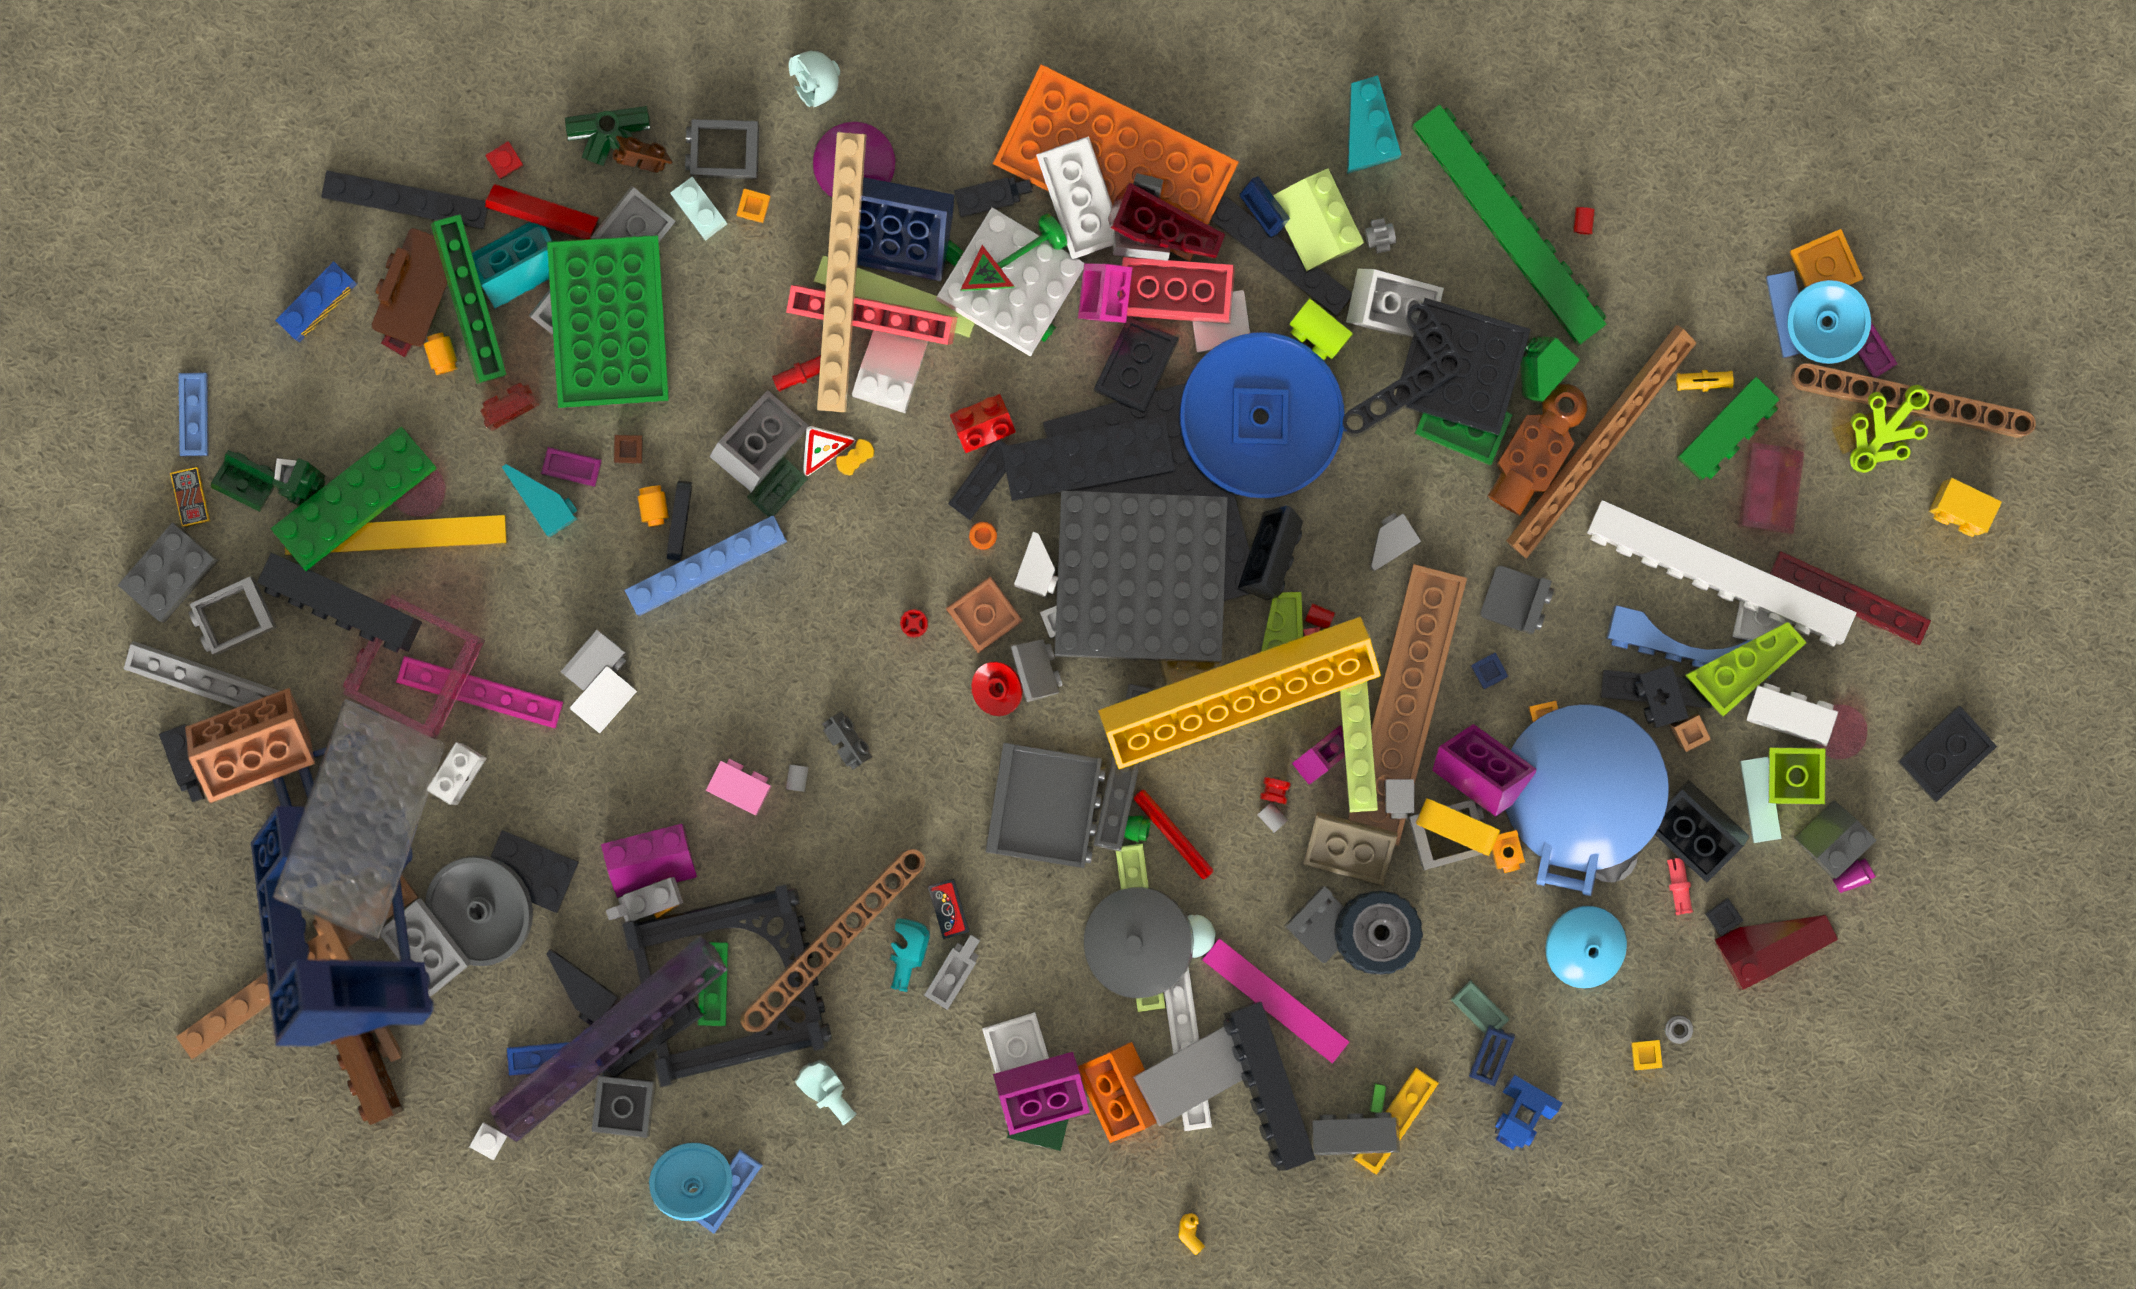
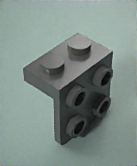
M1498 566L1494 571L1480 615L1487 620L1530 635L1534 634L1535 629H1541L1545 615L1541 614L1544 603L1549 604L1554 592V589L1550 587L1552 581L1542 577L1538 579L1504 566Z

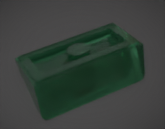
M783 457L747 498L769 518L777 514L808 478Z

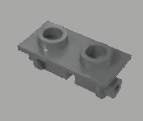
M842 711L822 724L825 728L823 731L833 746L841 741L844 744L837 752L847 767L850 766L854 770L863 762L872 758L867 743L859 738L854 730L853 722Z

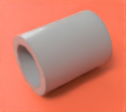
M789 765L786 789L805 792L809 767Z
M1272 802L1257 814L1273 833L1288 821Z

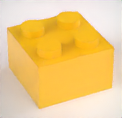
M1950 478L1942 482L1929 512L1935 514L1933 517L1935 520L1946 525L1949 522L1960 526L1958 529L1960 532L1973 537L1974 535L1988 532L2002 502L1956 479Z

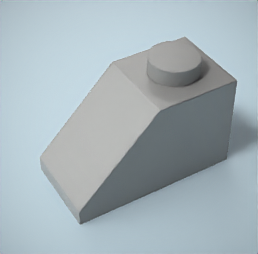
M1393 513L1381 521L1384 526L1378 530L1370 565L1372 572L1421 542L1404 513L1397 517L1396 513Z

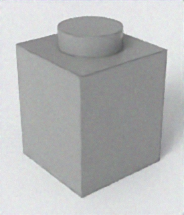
M1414 779L1384 780L1385 813H1391V819H1407L1408 813H1414Z

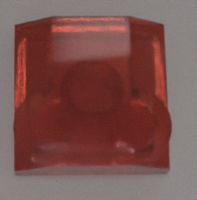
M520 382L506 390L508 394L498 399L497 396H494L483 402L484 408L480 412L484 418L486 428L494 431L538 407L540 403L529 385L523 386Z

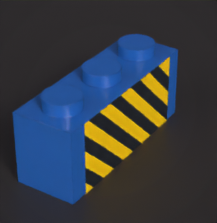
M333 261L275 321L300 343L352 291L357 283Z

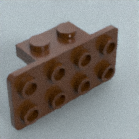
M412 228L408 231L402 248L397 247L395 254L391 253L388 257L386 268L389 270L386 278L379 280L375 292L378 294L380 304L373 319L372 328L376 332L413 346L421 347L426 340L448 283L434 235Z

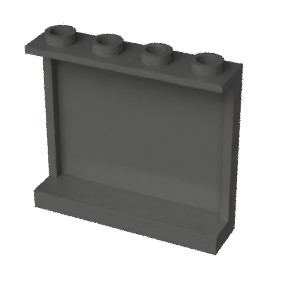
M1003 743L986 852L1084 868L1085 863L1091 864L1093 847H1089L1088 842L1089 836H1095L1098 821L1092 819L1094 808H1100L1102 792H1097L1098 781H1104L1106 765L1101 764L1102 758Z

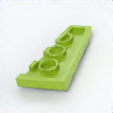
M1282 592L1278 598L1272 599L1261 652L1303 637L1301 592Z
M1786 622L1686 674V676L1720 715L1725 716L1807 642L1789 622Z

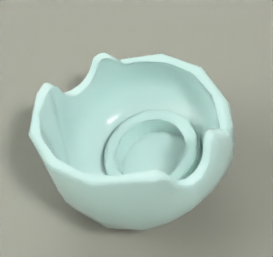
M1192 914L1187 917L1191 923L1194 935L1192 958H1197L1206 954L1214 945L1216 932L1212 922L1207 918Z

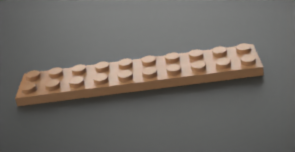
M1415 564L1412 566L1371 727L1378 809L1377 811L1350 812L1348 820L1398 833L1395 843L1397 846H1399L1406 819H1391V813H1385L1384 780L1414 779L1415 784L1467 578Z

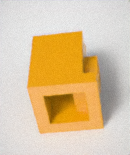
M1517 830L1499 834L1492 848L1496 869L1503 868L1504 873L1519 870V864L1525 862ZM1506 847H1510L1513 850V855L1509 858L1503 855V850Z

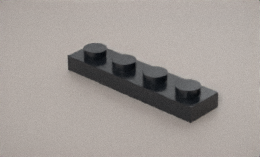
M1603 670L1600 698L1645 702L1644 697L1639 698L1635 687V682L1639 681L1637 675L1642 673ZM1676 677L1685 706L1712 707V704L1688 678ZM1658 689L1657 695L1653 698L1655 702L1659 701L1663 704V700L1667 696L1665 693L1661 694Z

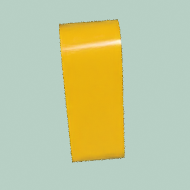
M1426 798L1415 823L1487 856L1490 855L1500 830L1428 798Z

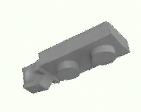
M671 877L623 895V897L618 898L620 905L607 909L606 913L609 921L623 916L625 922L635 921L680 905L683 901L675 877Z
M971 934L964 946L957 943L955 948H952L926 991L925 997L948 1010L976 964L979 955L973 951L980 942L979 938Z

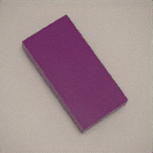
M548 447L541 474L596 487L602 460Z

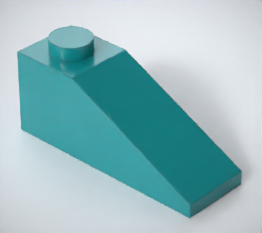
M507 464L502 466L506 475L548 537L553 536L577 520L574 513L578 510L569 497L564 500L558 493Z

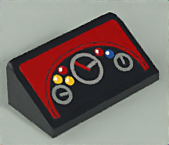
M955 879L928 886L943 939L970 932Z

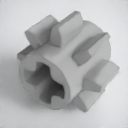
M1384 218L1371 220V227L1365 228L1368 248L1376 247L1377 253L1390 251V244L1396 243L1393 224H1385Z

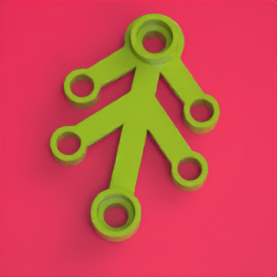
M1913 385L1909 387L1905 393L1906 400L1887 422H1885L1884 411L1887 402L1884 395L1880 392H1874L1869 396L1868 403L1873 409L1875 437L1869 444L1866 435V429L1869 426L1868 419L1862 413H1856L1851 417L1850 423L1855 430L1857 448L1851 452L1849 460L1854 470L1865 473L1871 471L1877 462L1893 459L1906 460L1911 452L1905 442L1895 443L1892 449H1879L1884 443L1912 438L1921 440L1927 436L1928 428L1922 421H1915L1910 427L1897 429L1913 409H1922L1929 403V394L1923 386ZM1920 392L1918 397L1912 398L1914 393ZM1875 399H1882L1879 404H1873ZM1858 420H1864L1862 425H1855ZM1918 427H1923L1920 433H1915ZM1900 448L1906 449L1904 453L1897 454ZM1867 455V458L1865 460H1859L1861 456Z

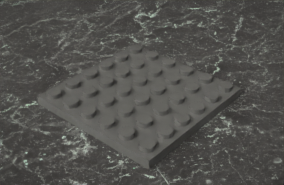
M1061 491L1055 656L1221 663L1227 497Z

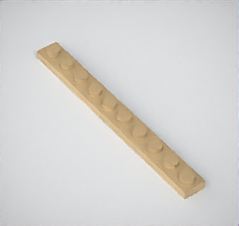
M837 132L817 410L846 412L866 134Z

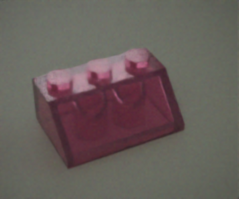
M1752 443L1749 445L1738 527L1787 534L1794 533L1804 452L1767 444Z

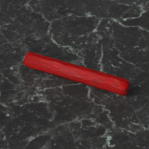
M1143 789L1134 796V801L1200 878L1204 880L1213 873L1212 867L1146 790Z

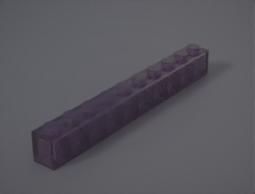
M699 936L663 967L649 976L635 990L627 994L613 1008L606 1011L591 1026L584 1029L569 1044L562 1047L558 1053L547 1062H544L536 1071L522 1080L508 1094L501 1097L497 1103L489 1108L501 1133L516 1142L519 1141L728 969L716 948Z

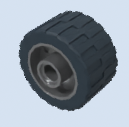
M1370 891L1357 895L1354 899L1349 900L1345 907L1341 909L1338 914V920L1335 923L1336 932L1334 935L1339 953L1342 954L1343 959L1350 963L1353 968L1364 971V973L1383 975L1403 969L1416 957L1415 955L1421 947L1423 931L1418 912L1407 899L1393 892ZM1378 925L1383 930V935L1379 940L1374 936V929Z

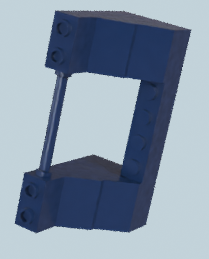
M276 806L251 841L276 1046H316L390 1024L423 1025L432 1014L434 1005L432 998L429 997L430 976L426 972L425 962H414V960H411L400 872L411 862L413 853L412 847L408 845L409 824L405 821L404 810ZM367 872H385L388 874L400 961L308 960L309 945L305 943L304 937L306 920L302 917L301 913L303 903L301 891L326 883L342 881Z

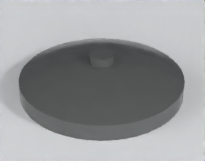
M482 855L459 858L442 868L433 878L427 890L426 906L469 959L470 965L488 966L509 958L521 948L530 933L533 907L528 889L520 876L511 867L495 858Z
M1131 887L1110 894L1093 910L1085 928L1084 951L1091 971L1106 988L1125 997L1147 998L1169 990L1184 976L1193 956L1194 935L1186 913L1173 898L1153 888Z

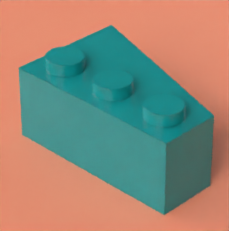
M1378 75L1353 82L1350 86L1347 174L1400 159L1402 155Z

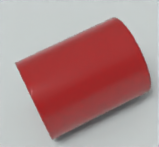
M1587 207L1575 208L1573 233L1592 234L1595 209Z
M1312 603L1305 621L1327 629L1331 625L1335 612Z

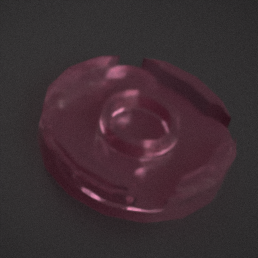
M436 469L396 500L394 504L403 513L412 517H424L434 513L442 505L446 495V484L443 476Z
M1843 704L1834 705L1833 710L1838 711L1828 744L1823 746L1815 743L1817 748L1825 749V756L1847 759L1856 755L1865 745L1867 724L1862 714L1855 708Z

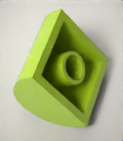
M1311 299L1305 303L1289 324L1293 327L1290 333L1302 343L1308 339L1315 345L1312 351L1323 360L1327 356L1333 359L1353 335L1352 332Z
M1769 748L1768 803L1825 804V749Z

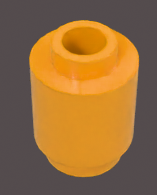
M443 332L428 336V342L423 345L431 369L435 370L436 375L456 370V362L458 360L450 336L444 337Z
M661 485L639 489L640 496L637 497L642 523L648 522V527L665 524L664 519L669 518L665 492H662Z

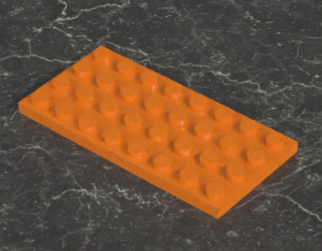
M1043 64L1040 65L993 162L994 165L1024 180H1030V183L1049 191L1036 154L1089 136L1112 204H1114L1118 194L1129 182L1134 184L1136 173L1163 179L1161 200L1209 225L1239 164V161ZM1170 249V252L1188 261H1191L1194 256L1193 253Z

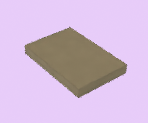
M1317 812L1303 865L1383 886L1398 833Z

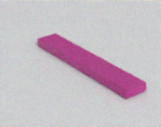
M406 656L403 657L396 681L400 684L555 729L564 703Z
M1221 939L1216 941L1202 959L1254 1002H1262L1264 1010L1332 1064L1348 1045L1349 1041Z

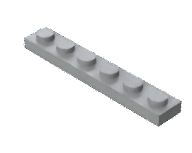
M135 641L130 644L124 670L236 708L280 692L265 685Z

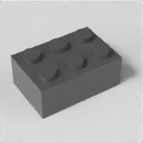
M172 522L118 586L159 622L165 623L219 560L178 524Z

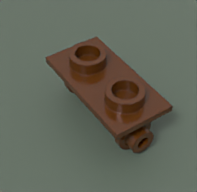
M616 136L620 147L614 150L613 159L618 164L635 167L638 159H640L637 165L639 169L658 173L664 170L665 163H673L666 149L658 143L648 144L641 142L635 137L624 138Z

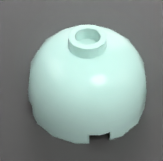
M808 51L790 58V76H796L801 87H794L801 100L807 106H819L834 96L838 88V76L840 75L839 66L834 60L831 61L828 56L819 51Z

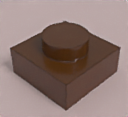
M615 435L614 463L642 464L643 436Z

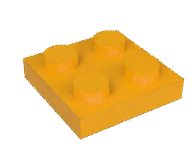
M1842 229L1789 251L1805 288L1813 283L1825 280L1839 281L1848 285L1863 280Z

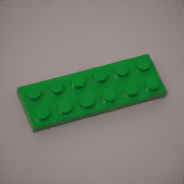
M401 426L270 529L301 567L307 571L435 471L436 467Z

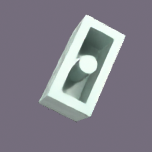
M693 177L670 193L704 240H707L727 225L725 219Z

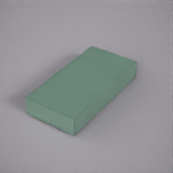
M1471 980L1451 999L1484 1034L1489 1025L1499 1030L1510 1020Z

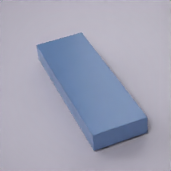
M1790 271L1767 276L1766 281L1782 358L1799 355L1801 353L1792 343L1787 327L1790 306L1799 294L1795 273Z
M179 373L180 456H209L207 373Z
M741 1149L729 1164L732 1171L733 1184L727 1201L712 1215L695 1220L714 1234L763 1166Z

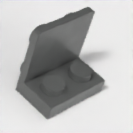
M1322 886L1284 925L1322 963H1326L1338 950L1334 935L1336 932L1335 923L1338 920V914L1344 908L1325 886Z

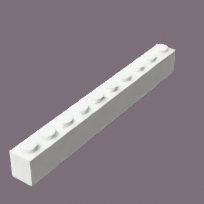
M1603 500L1600 502L1587 531V534L1592 535L1591 540L1598 544L1606 546L1608 542L1617 546V552L1631 557L1633 553L1642 557L1641 562L1650 567L1657 568V565L1667 568L1666 573L1675 578L1682 579L1685 576L1693 580L1692 585L1707 591L1708 587L1719 591L1717 596L1727 601L1733 602V599L1744 602V608L1758 613L1760 609L1768 613V618L1780 624H1784L1787 621L1795 625L1794 629L1797 632L1808 636L1810 632L1820 636L1819 641L1832 647L1835 644L1841 645L1844 643L1857 613Z

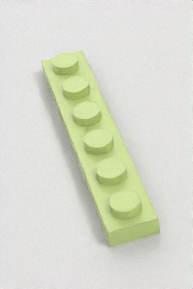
M1367 681L1340 690L1349 812L1377 811L1378 809Z

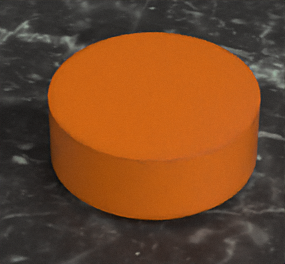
M979 522L971 528L969 538L974 547L986 550L995 544L997 533L990 523Z

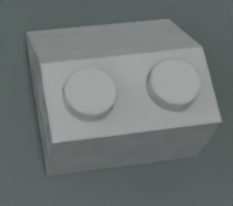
M596 630L561 670V673L585 691L605 667H609L617 673L625 664L626 660L623 657L627 653L603 632Z

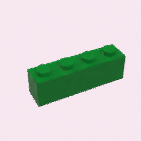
M1757 377L1753 378L1677 459L1700 481L1705 477L1710 480L1721 469L1718 465L1724 457L1728 460L1731 459L1740 449L1737 444L1744 437L1749 440L1758 431L1759 427L1756 424L1763 417L1768 420L1778 410L1775 404L1780 399Z

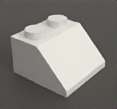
M1033 532L1014 586L1046 598L1047 593H1054L1058 577L1054 576L1055 568L1039 534Z

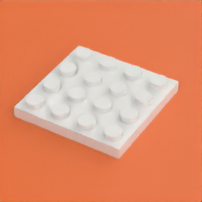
M991 208L936 297V300L1031 356L1083 271L1084 262L1077 258L1072 259L1071 255L1062 249H1054L1046 240L1002 268V271L1015 286L1014 288L960 291L982 245L995 262L998 263L1039 237V235Z

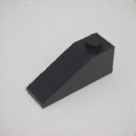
M549 949L546 955L575 1009L581 1012L578 1017L591 1026L594 1022L597 1025L601 1024L619 996L556 951Z

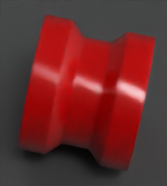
M908 610L901 617V629L909 637H920L928 628V619L920 610Z
M1264 777L1265 789L1260 794V799L1287 804L1285 795L1291 783Z

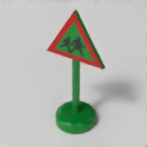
M1047 213L1042 215L1038 220V227L1042 235L998 263L995 262L982 245L960 291L1014 288L1015 286L1002 271V268L1046 240L1056 250L1066 247L1067 238L1063 229L1053 216Z

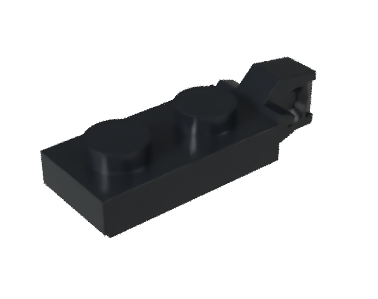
M1006 177L954 190L961 218L988 212L991 208L997 210L1013 206L1014 203L1020 202L1019 195L1033 192L1030 180L1016 183L1015 177Z
M184 724L160 733L159 736L178 786H180L182 792L188 791L192 802H197L205 799L200 786L201 783L189 760L185 729L187 725Z

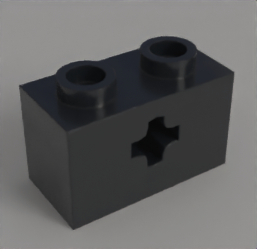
M1672 665L1637 675L1639 681L1635 682V687L1639 698L1644 697L1647 708H1643V712L1648 724L1652 723L1653 728H1658L1689 718ZM1658 689L1661 694L1665 693L1667 696L1663 700L1664 705L1662 706L1659 701L1655 702L1653 698L1657 695Z

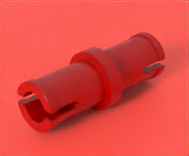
M821 355L802 364L797 362L793 368L773 375L772 378L777 390L781 392L800 382L802 384L807 383V379L820 374Z

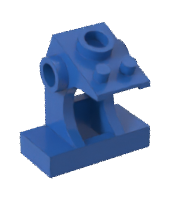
M1514 1075L1503 1090V1093L1512 1097L1514 1102L1509 1113L1505 1114L1503 1112L1495 1124V1127L1498 1128L1495 1131L1498 1134L1496 1140L1512 1150L1516 1146L1523 1148L1524 1145L1530 1146L1537 1134L1533 1129L1540 1115L1551 1120L1559 1111L1562 1102ZM1521 1105L1533 1111L1528 1124L1515 1117Z

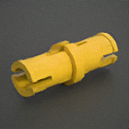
M1701 370V373H1677V391L1702 389V392H1708L1709 389L1733 388V371L1708 372V370ZM1694 380H1717V381L1693 382Z

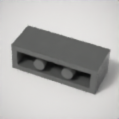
M1375 1113V1118H1364V1114H1347V1119H1336V1115H1320V1120H1313L1314 1154L1399 1153V1119L1392 1117V1113Z

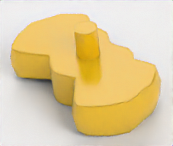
M858 439L855 449L850 450L848 455L836 458L838 470L845 475H852L861 463L874 457L872 443L865 439Z

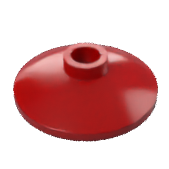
M997 661L986 663L978 668L972 679L971 689L973 698L977 705L987 714L1005 716L1019 706L1023 694L1022 683L1018 674L1009 665ZM999 682L1003 685L1004 691L999 689Z

